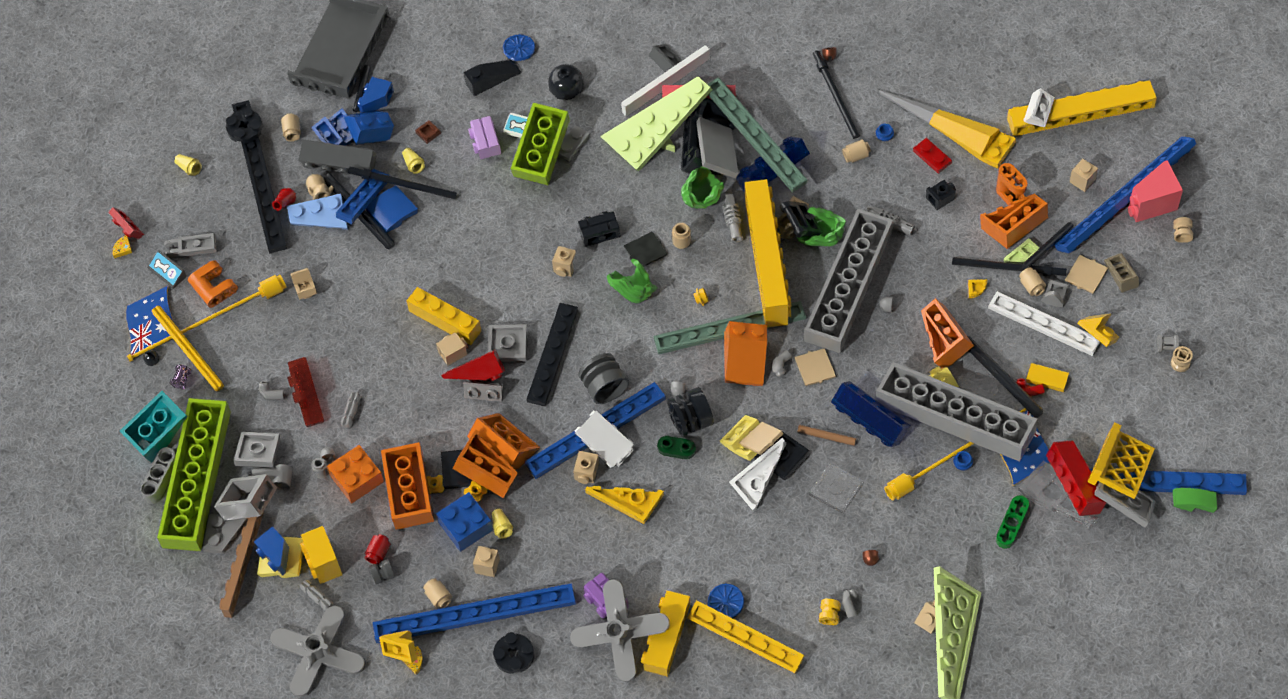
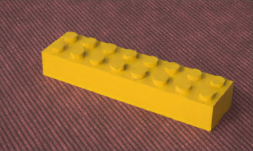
M766 179L745 182V204L764 322L767 327L788 325V317H791L790 295L788 296V280L785 279L786 268L782 261L783 250L780 248V233L777 231L778 221L774 214L775 203L772 202V186L768 187Z

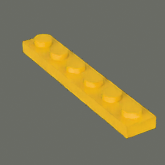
M697 600L687 619L795 674L805 655Z

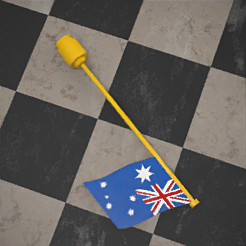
M273 275L259 282L258 292L181 330V332L185 333L259 295L262 298L266 296L267 299H270L283 292V289L287 288L281 275ZM168 286L127 306L126 320L131 337V354L127 355L130 362L134 361L133 358L147 352V350H151L173 339L152 313V309L159 305L173 321L168 302Z
M1025 408L1019 411L1026 415L1032 416ZM1037 427L1036 433L1020 462L1000 454L1010 472L1013 486L1050 463L1046 456L1048 447ZM968 442L913 477L905 473L899 475L884 487L887 496L891 500H899L914 490V480L974 443Z

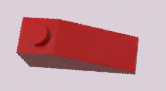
M495 349L453 368L441 376L443 379L487 380L491 378L494 381L502 377L501 373L505 371V368Z

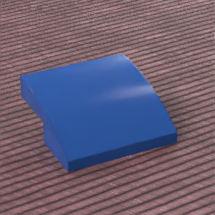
M343 108L329 119L325 116L311 127L323 143L346 146L354 141L344 120V116L348 114Z
M394 186L374 198L365 210L387 233L401 226L403 220L417 214L418 208L397 186Z

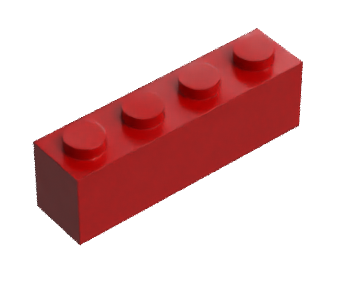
M1053 442L1046 456L1079 516L1100 514L1106 502L1094 495L1098 483L1093 485L1088 482L1091 471L1075 442Z

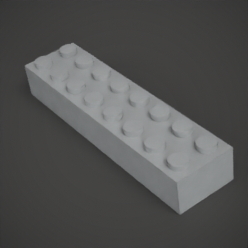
M857 209L805 327L804 342L841 353L892 234L893 219Z
M894 362L876 390L877 405L1019 462L1036 433L1037 418Z

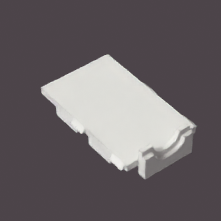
M593 410L588 420L575 430V434L582 439L592 452H596L602 460L607 462L606 464L610 468L614 467L615 464L619 467L633 452L632 446L634 442L627 439L617 430L613 423H609L597 411Z

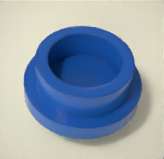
M881 124L876 129V137L881 141H889L894 136V130L889 124Z
M960 451L954 456V466L959 470H968L973 465V457L966 451Z

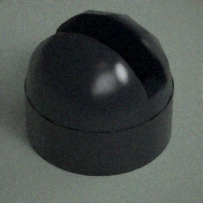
M147 350L143 355V360L146 365L154 366L159 362V355L154 350Z

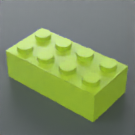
M537 103L532 104L511 166L513 177L549 185L570 122L568 111Z

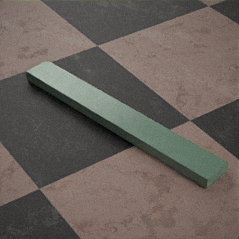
M718 77L707 84L713 89L708 94L791 192L793 193L807 183L806 177Z
M801 301L791 303V317H788V323L806 319ZM763 310L653 336L658 354H663L724 339V332L729 321L765 325Z

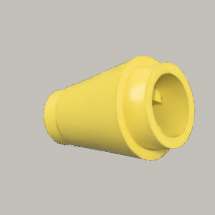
M406 148L402 155L408 170L414 174L420 173L425 167L424 160L411 148Z
M181 154L175 157V164L188 175L195 176L201 171L202 165L198 159Z
M502 509L494 510L492 512L494 534L500 539L510 537L513 533V525Z

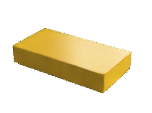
M1031 363L1026 382L1034 385L1043 384L1046 388L1064 392L1069 373Z

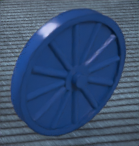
M512 35L503 43L505 56L514 61L526 60L535 51L534 41L526 35Z
M724 583L711 590L708 596V606L734 618L743 609L744 597L738 587Z

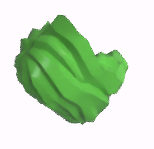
M701 166L690 173L687 181L682 186V199L691 208L706 209L719 200L724 184L723 182L720 183L718 178H715L708 168Z
M809 208L808 213L815 215L814 218L823 233L813 237H797V240L811 246L836 245L843 237L845 219L824 208Z
M632 259L631 262L636 266L635 273L632 276H622L619 272L614 271L607 275V280L610 286L632 303H641L647 300L652 295V292H655L658 288L650 282L649 274L638 260Z

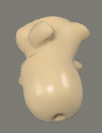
M312 174L306 180L308 192L313 196V200L328 197L333 192L334 187L330 186L327 188L324 178L319 174Z

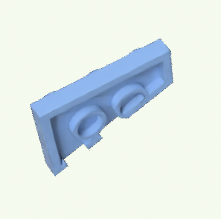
M336 194L287 206L290 224L348 230L347 222L336 218L337 210L343 205L342 195Z

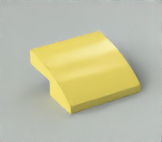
M745 415L720 440V443L740 457L751 461L757 453L741 446L739 442L749 434V431H752L760 424L759 421Z
M283 537L289 546L287 568L283 576L278 570L274 572L267 564L269 560L267 558L262 559L261 557L259 559L257 575L260 577L279 575L281 578L300 576L303 556L300 543L303 542L302 538Z

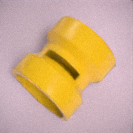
M823 599L820 606L822 612L819 614V622L833 626L839 624L838 612L840 611L841 603L835 599Z

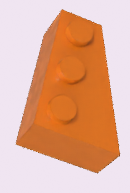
M1034 193L1014 201L1012 205L1005 208L1001 206L992 213L986 214L985 212L980 214L981 229L1008 249L1048 218V203Z
M936 298L921 310L925 328L930 339L929 344L934 354L933 360L939 367L951 366L974 346L947 307Z
M475 429L458 456L453 469L504 498L518 473L502 456L499 457L492 449L493 446L489 442L486 443Z

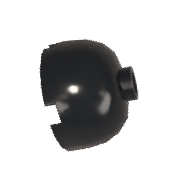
M569 64L555 67L548 78L549 91L557 99L570 100L575 98L584 88L582 73L578 68Z

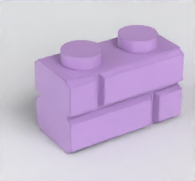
M487 116L472 120L470 122L471 128L468 129L470 139L475 140V143H472L475 154L478 153L480 159L500 155V144L492 118Z

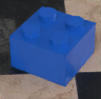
M470 492L436 513L438 523L460 552L493 531L491 520Z

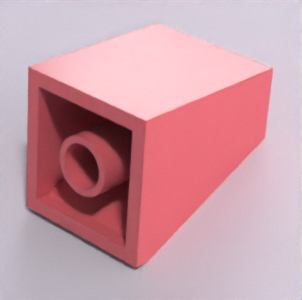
M1168 160L1160 164L1133 187L1128 213L1130 217H1134L1136 222L1178 210L1183 189Z

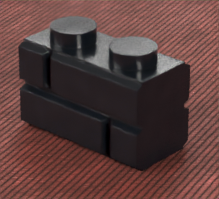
M604 211L598 216H586L578 221L579 232L585 247L620 237V228L614 211Z

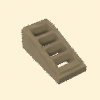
M1122 253L1104 259L1121 292L1139 287V277ZM1121 262V264H1118V265H1116V266H1113V265H1112V264Z

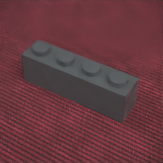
M303 139L298 161L304 164L303 167L314 169L317 166L321 167V170L331 172L332 169L339 170V173L349 174V166L373 170L377 154L369 149Z

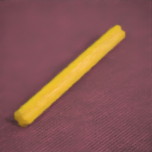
M158 305L153 308V315L215 391L224 387L222 381L161 306Z

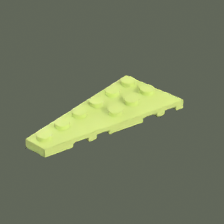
M696 77L600 137L637 171H640L713 89L702 79Z
M939 566L934 568L938 697L941 699H960L981 592Z

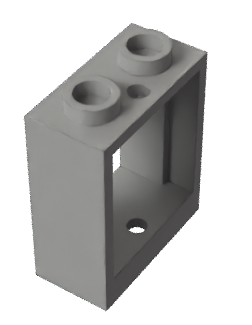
M267 474L233 478L227 484L214 507L224 521L258 517L262 515L277 487ZM242 494H249L246 500H239Z

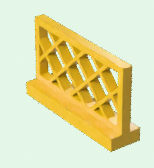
M1114 422L1107 434L1088 482L1095 485L1099 481L1135 499L1155 448L1121 432V425ZM1121 440L1127 442L1128 445H1123ZM1139 449L1148 452V454H1141ZM1127 450H1132L1135 455L1130 456ZM1121 451L1123 457H1119L1116 452ZM1139 460L1142 466H1137L1134 461ZM1123 462H1128L1131 467H1125ZM1111 463H1116L1119 468L1114 469ZM1129 472H1135L1137 477L1132 478ZM1123 473L1126 479H1121L1118 474ZM1105 475H1112L1114 480L1105 477ZM1124 484H1130L1133 490L1127 488Z

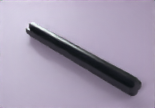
M327 174L323 177L328 187H334L333 192L335 194L342 195L343 203L350 197L349 192L332 174ZM364 210L358 219L386 249L390 250L395 246L394 240Z
M967 336L974 345L968 351L1034 418H1039L1043 414V409L970 336Z

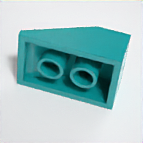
M161 391L120 432L152 463L158 452L168 447L187 418V415Z

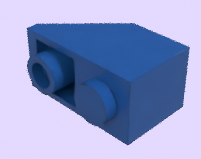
M371 77L370 82L365 85L363 96L358 100L360 113L372 112L388 106L394 93L392 82Z
M272 526L254 541L258 548L255 551L262 559L267 558L269 560L267 564L274 572L278 570L283 576L286 573L289 546Z

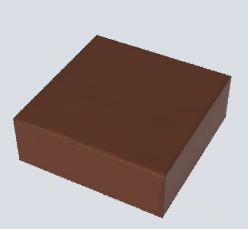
M430 120L415 130L416 134L427 144L441 134V131Z

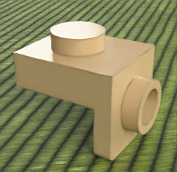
M558 246L552 260L553 271L557 275L572 277L574 272L573 259L576 251Z
M308 268L291 273L299 300L310 298L312 295L317 294Z
M935 600L925 603L914 622L930 634H933L936 629Z

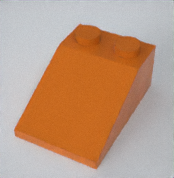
M729 321L724 332L725 383L763 386L767 349V325Z

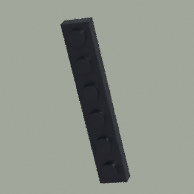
M559 303L526 399L527 403L546 406L578 312L577 306Z

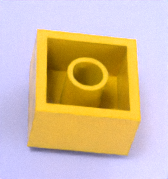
M321 526L301 534L303 542L300 543L313 578H318L319 583L322 584L342 576L340 566L324 527Z

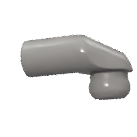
M787 350L777 356L772 362V371L778 377L785 374L784 363L792 358Z
M266 380L259 383L258 390L265 399H284V390H273Z
M854 589L846 590L843 593L842 604L847 618L857 615L852 600L857 598Z

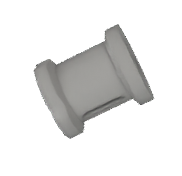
M1174 335V337L1157 336V352L1162 350L1174 351L1179 347L1178 335Z

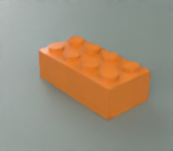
M420 443L381 450L391 517L395 529L435 522Z

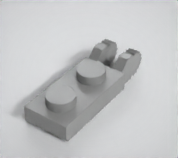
M215 233L166 240L164 247L171 250L165 251V255L169 258H177L179 256L217 252Z

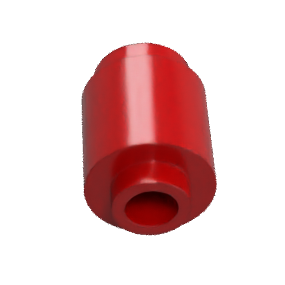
M382 534L374 535L365 551V560L371 564L379 565L384 560L391 545L388 541L389 538Z

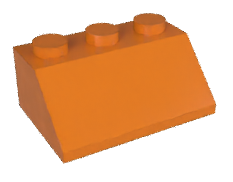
M500 413L477 418L467 436L470 439L476 429L480 433L479 436L486 443L489 442L499 457L502 456L514 470L519 469L526 460L540 449V446Z

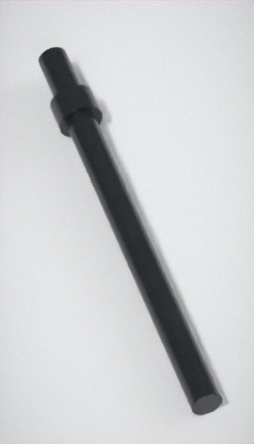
M818 50L814 51L813 56L817 62L818 71L822 73L852 138H859L860 135L829 73L827 62L823 60Z
M349 166L348 169L349 174L361 176L365 180L373 179L456 199L457 192L375 173L367 168L359 169Z
M952 258V265L1021 272L1024 270L1022 264ZM1046 264L1044 266L1032 265L1030 267L1043 274V276H1066L1067 268H1057Z

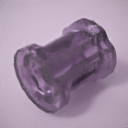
M178 364L175 367V375L169 383L174 388L185 389L187 378L191 375L192 370L185 365Z

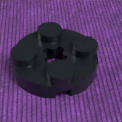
M250 108L237 111L226 119L228 136L234 142L250 143L261 135L260 132L263 129L261 117ZM244 124H248L246 129H244L241 126Z
M509 632L495 644L493 657L500 670L514 674L515 672H523L530 667L534 660V648L531 641L524 635ZM516 649L519 655L517 657H509V651Z

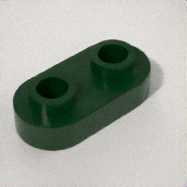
M663 436L657 442L658 452L663 456L691 459L696 453L695 443L689 439Z

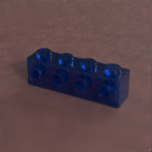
M787 137L779 146L794 165L810 154L802 138ZM760 156L754 160L751 166L742 168L736 179L742 191L745 192V182L767 179L769 183L778 175Z
M851 381L841 383L831 400V403L835 405L839 412L849 415L854 423L864 426L869 434L876 435L888 447L899 445L911 426Z

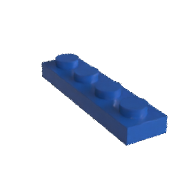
M375 169L372 170V172L388 175ZM364 179L337 210L336 218L353 224L387 183L373 179Z

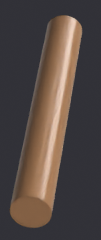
M799 425L797 431L798 433L855 446L856 438Z

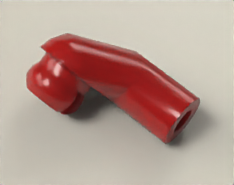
M1023 378L1016 381L1030 397L1045 393L1043 384L1030 386Z

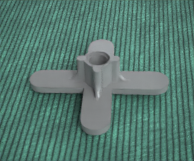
M609 580L603 587L608 622L575 628L570 635V640L574 646L581 648L611 643L617 677L622 681H630L637 674L632 639L664 633L668 630L670 621L663 613L628 618L624 587L620 581ZM619 624L621 626V633L616 636L614 634V627Z
M330 606L327 608L315 633L308 636L284 628H279L272 632L270 640L274 647L303 657L290 683V691L294 696L304 697L310 692L322 665L354 675L362 672L365 663L362 656L332 645L345 617L340 607ZM319 645V648L312 649L314 646Z

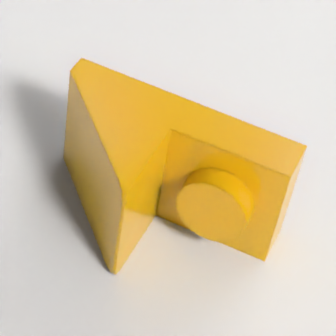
M1111 313L1088 316L1077 323L1106 347L1116 343L1119 339V336L1115 334L1112 328L1105 326Z
M402 631L379 637L384 656L410 663L417 660L415 645L410 631Z

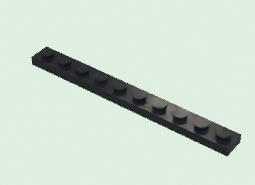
M249 100L232 104L234 113L244 108L252 109ZM244 124L241 127L246 129L248 124ZM259 137L250 143H242L241 141L269 254L286 250L287 245L279 214L272 206L275 198Z

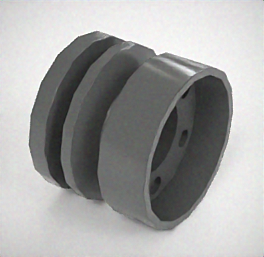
M610 353L599 354L584 363L578 372L580 380L588 388V393L596 404H605L620 397L629 386L628 378L620 369L615 357Z

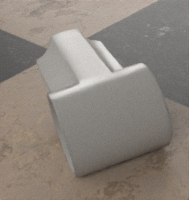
M279 464L275 468L254 467L252 476L267 474L277 489H281V487L289 489L293 468L284 464Z

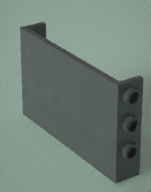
M329 0L330 3L295 72L288 71L287 74L290 83L296 87L303 86L311 91L318 90L329 96L336 95L349 99L360 78L363 67L366 65L390 17L387 6L376 4L372 1Z

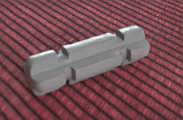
M352 392L349 396L350 401L347 402L343 414L344 417L341 420L343 428L350 429L352 426V420L358 408L357 404H359L361 399L359 393Z
M304 580L300 584L301 590L307 593L318 605H321L325 611L330 606H333V602L328 597H325V594L313 586L309 580Z

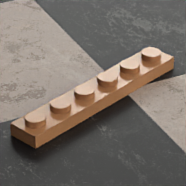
M263 513L258 517L247 518V524L242 529L241 544L237 545L236 561L232 562V574L230 580H227L225 585L226 594L220 601V610L224 617H233Z

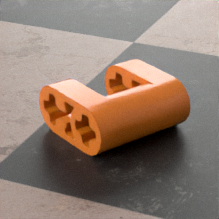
M1004 163L998 170L996 192L1010 206L1013 204V197L1016 200L1025 197L1024 193L1027 190L1028 183L1026 178L1012 164Z
M215 260L208 262L188 277L190 285L210 308L215 307L238 290V286L232 279H226L215 287L210 283L223 270Z

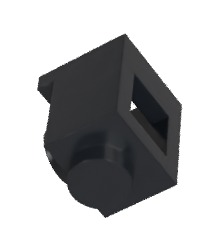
M942 180L933 187L926 189V199L936 210H939L955 200L956 188L953 183H947L945 180Z

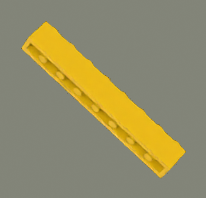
M1150 80L1139 81L1134 84L1120 85L1109 89L1104 88L1100 91L1085 92L1080 95L1054 99L1045 127L1024 122L1029 105L1008 109L1007 121L1014 137L1155 108L1157 97Z

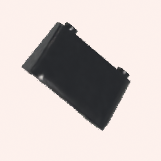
M705 98L684 121L681 171L691 173L696 168L702 166L696 123L699 117L731 128L732 131L735 128V125L712 99ZM710 170L711 174H721L719 172Z

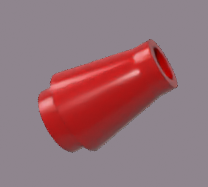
M291 188L282 189L272 202L273 208L280 211L282 208L294 204L296 193Z

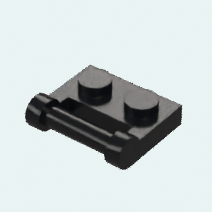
M786 201L780 205L781 211L786 214L795 229L796 237H813L823 233L813 215L808 213L809 208L806 203Z

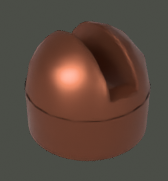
M836 47L822 49V55L825 60L828 61V56H831L832 60L835 59L837 54Z
M877 550L862 552L865 564L873 566L878 562L879 553Z

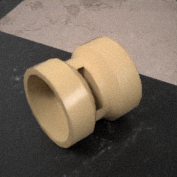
M1187 217L1175 219L1173 222L1174 230H1176L1174 232V240L1183 243L1192 241V220Z
M1184 346L1177 347L1171 359L1172 368L1178 372L1188 370L1193 357L1192 351Z

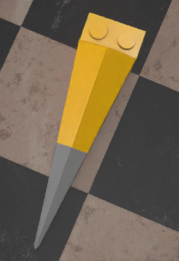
M879 90L880 95L914 114L982 162L997 169L1016 143V138L1000 132L998 128Z

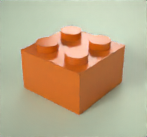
M360 445L327 465L330 477L351 504L384 482L381 471Z

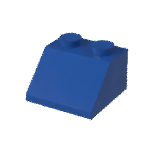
M372 111L344 116V120L356 145L387 141L391 138L394 125L388 112Z

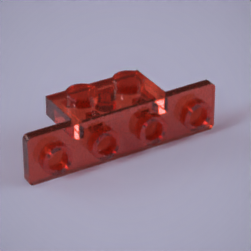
M306 357L289 361L288 366L291 376L287 377L290 388L294 387L295 392H292L295 404L299 403L306 427L323 423L324 417Z

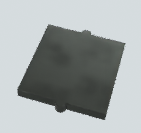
M653 232L624 245V248L630 255V260H638L643 267L667 255L661 245L662 242L658 241Z

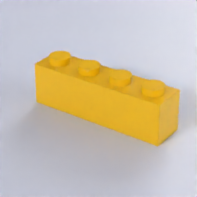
M419 287L406 300L409 312L451 335L456 332L459 338L463 337L469 345H472L482 332L479 320Z
M667 590L665 597H661L659 602L660 613L665 614L669 618L670 626L664 633L648 636L647 645L649 647L647 651L643 652L641 658L644 671L668 677L690 608V596Z

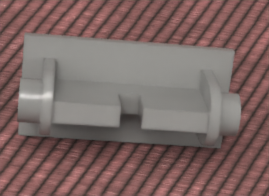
M472 380L463 383L464 398L502 402L504 385H501V383L487 382V384H484V382Z

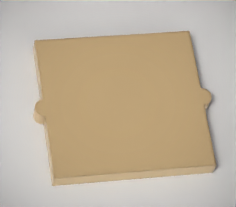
M1079 255L1065 281L1077 286L1078 289L1082 288L1094 294L1108 267Z
M825 348L814 352L808 351L807 354L795 357L805 386L818 382L821 384L825 380L836 377Z
M761 422L752 431H749V434L739 443L741 446L761 455L766 449L774 445V442L783 435V432Z

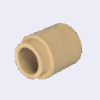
M286 114L281 119L282 132L287 141L293 142L300 138V121L297 115Z
M863 140L846 145V148L842 149L847 163L869 157V152H871L868 142Z
M677 223L672 229V241L676 248L684 249L691 244V230L685 223Z
M1027 268L1020 273V282L1031 296H1039L1044 293L1046 283L1036 270Z
M434 578L424 585V593L435 608H446L451 603L452 595L441 581Z

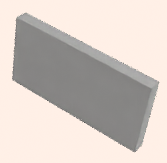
M699 117L696 123L702 166L736 178L739 173L732 129Z

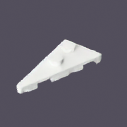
M783 438L729 481L753 512L757 509L785 448L786 442Z

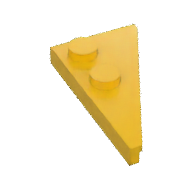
M587 486L585 488V493L642 524H645L664 496V491L662 490L651 492L644 491V489L633 490L621 487L601 489V486Z

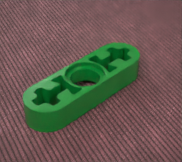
M1019 495L1012 499L996 536V543L999 547L1007 549L1014 544L1029 508V501L1026 497ZM1019 502H1022L1023 507L1020 508L1018 514L1015 512L1017 504H1019ZM1014 518L1018 521V525L1010 526L1007 520ZM1006 531H1010L1009 540L1003 542L1002 537L1005 536Z

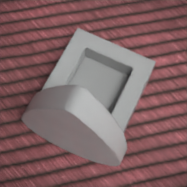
M1049 280L1041 301L1052 306L1063 307V300L1068 285Z

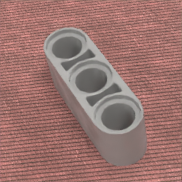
M166 447L158 452L141 485V493L149 504H156L161 500L170 482L176 457L174 450Z

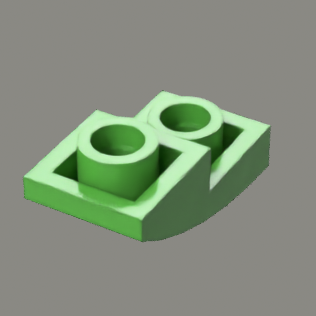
M1174 488L1173 505L1176 508L1190 512L1198 508L1214 513L1217 510L1216 492L1196 488Z

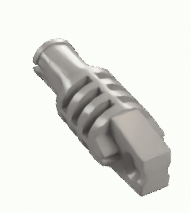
M726 194L725 204L722 205L726 227L730 229L731 241L739 243L743 240L739 204H735L733 194Z
M869 205L865 209L867 212L893 219L892 231L897 230L909 236L912 235L915 225L901 220L898 215Z

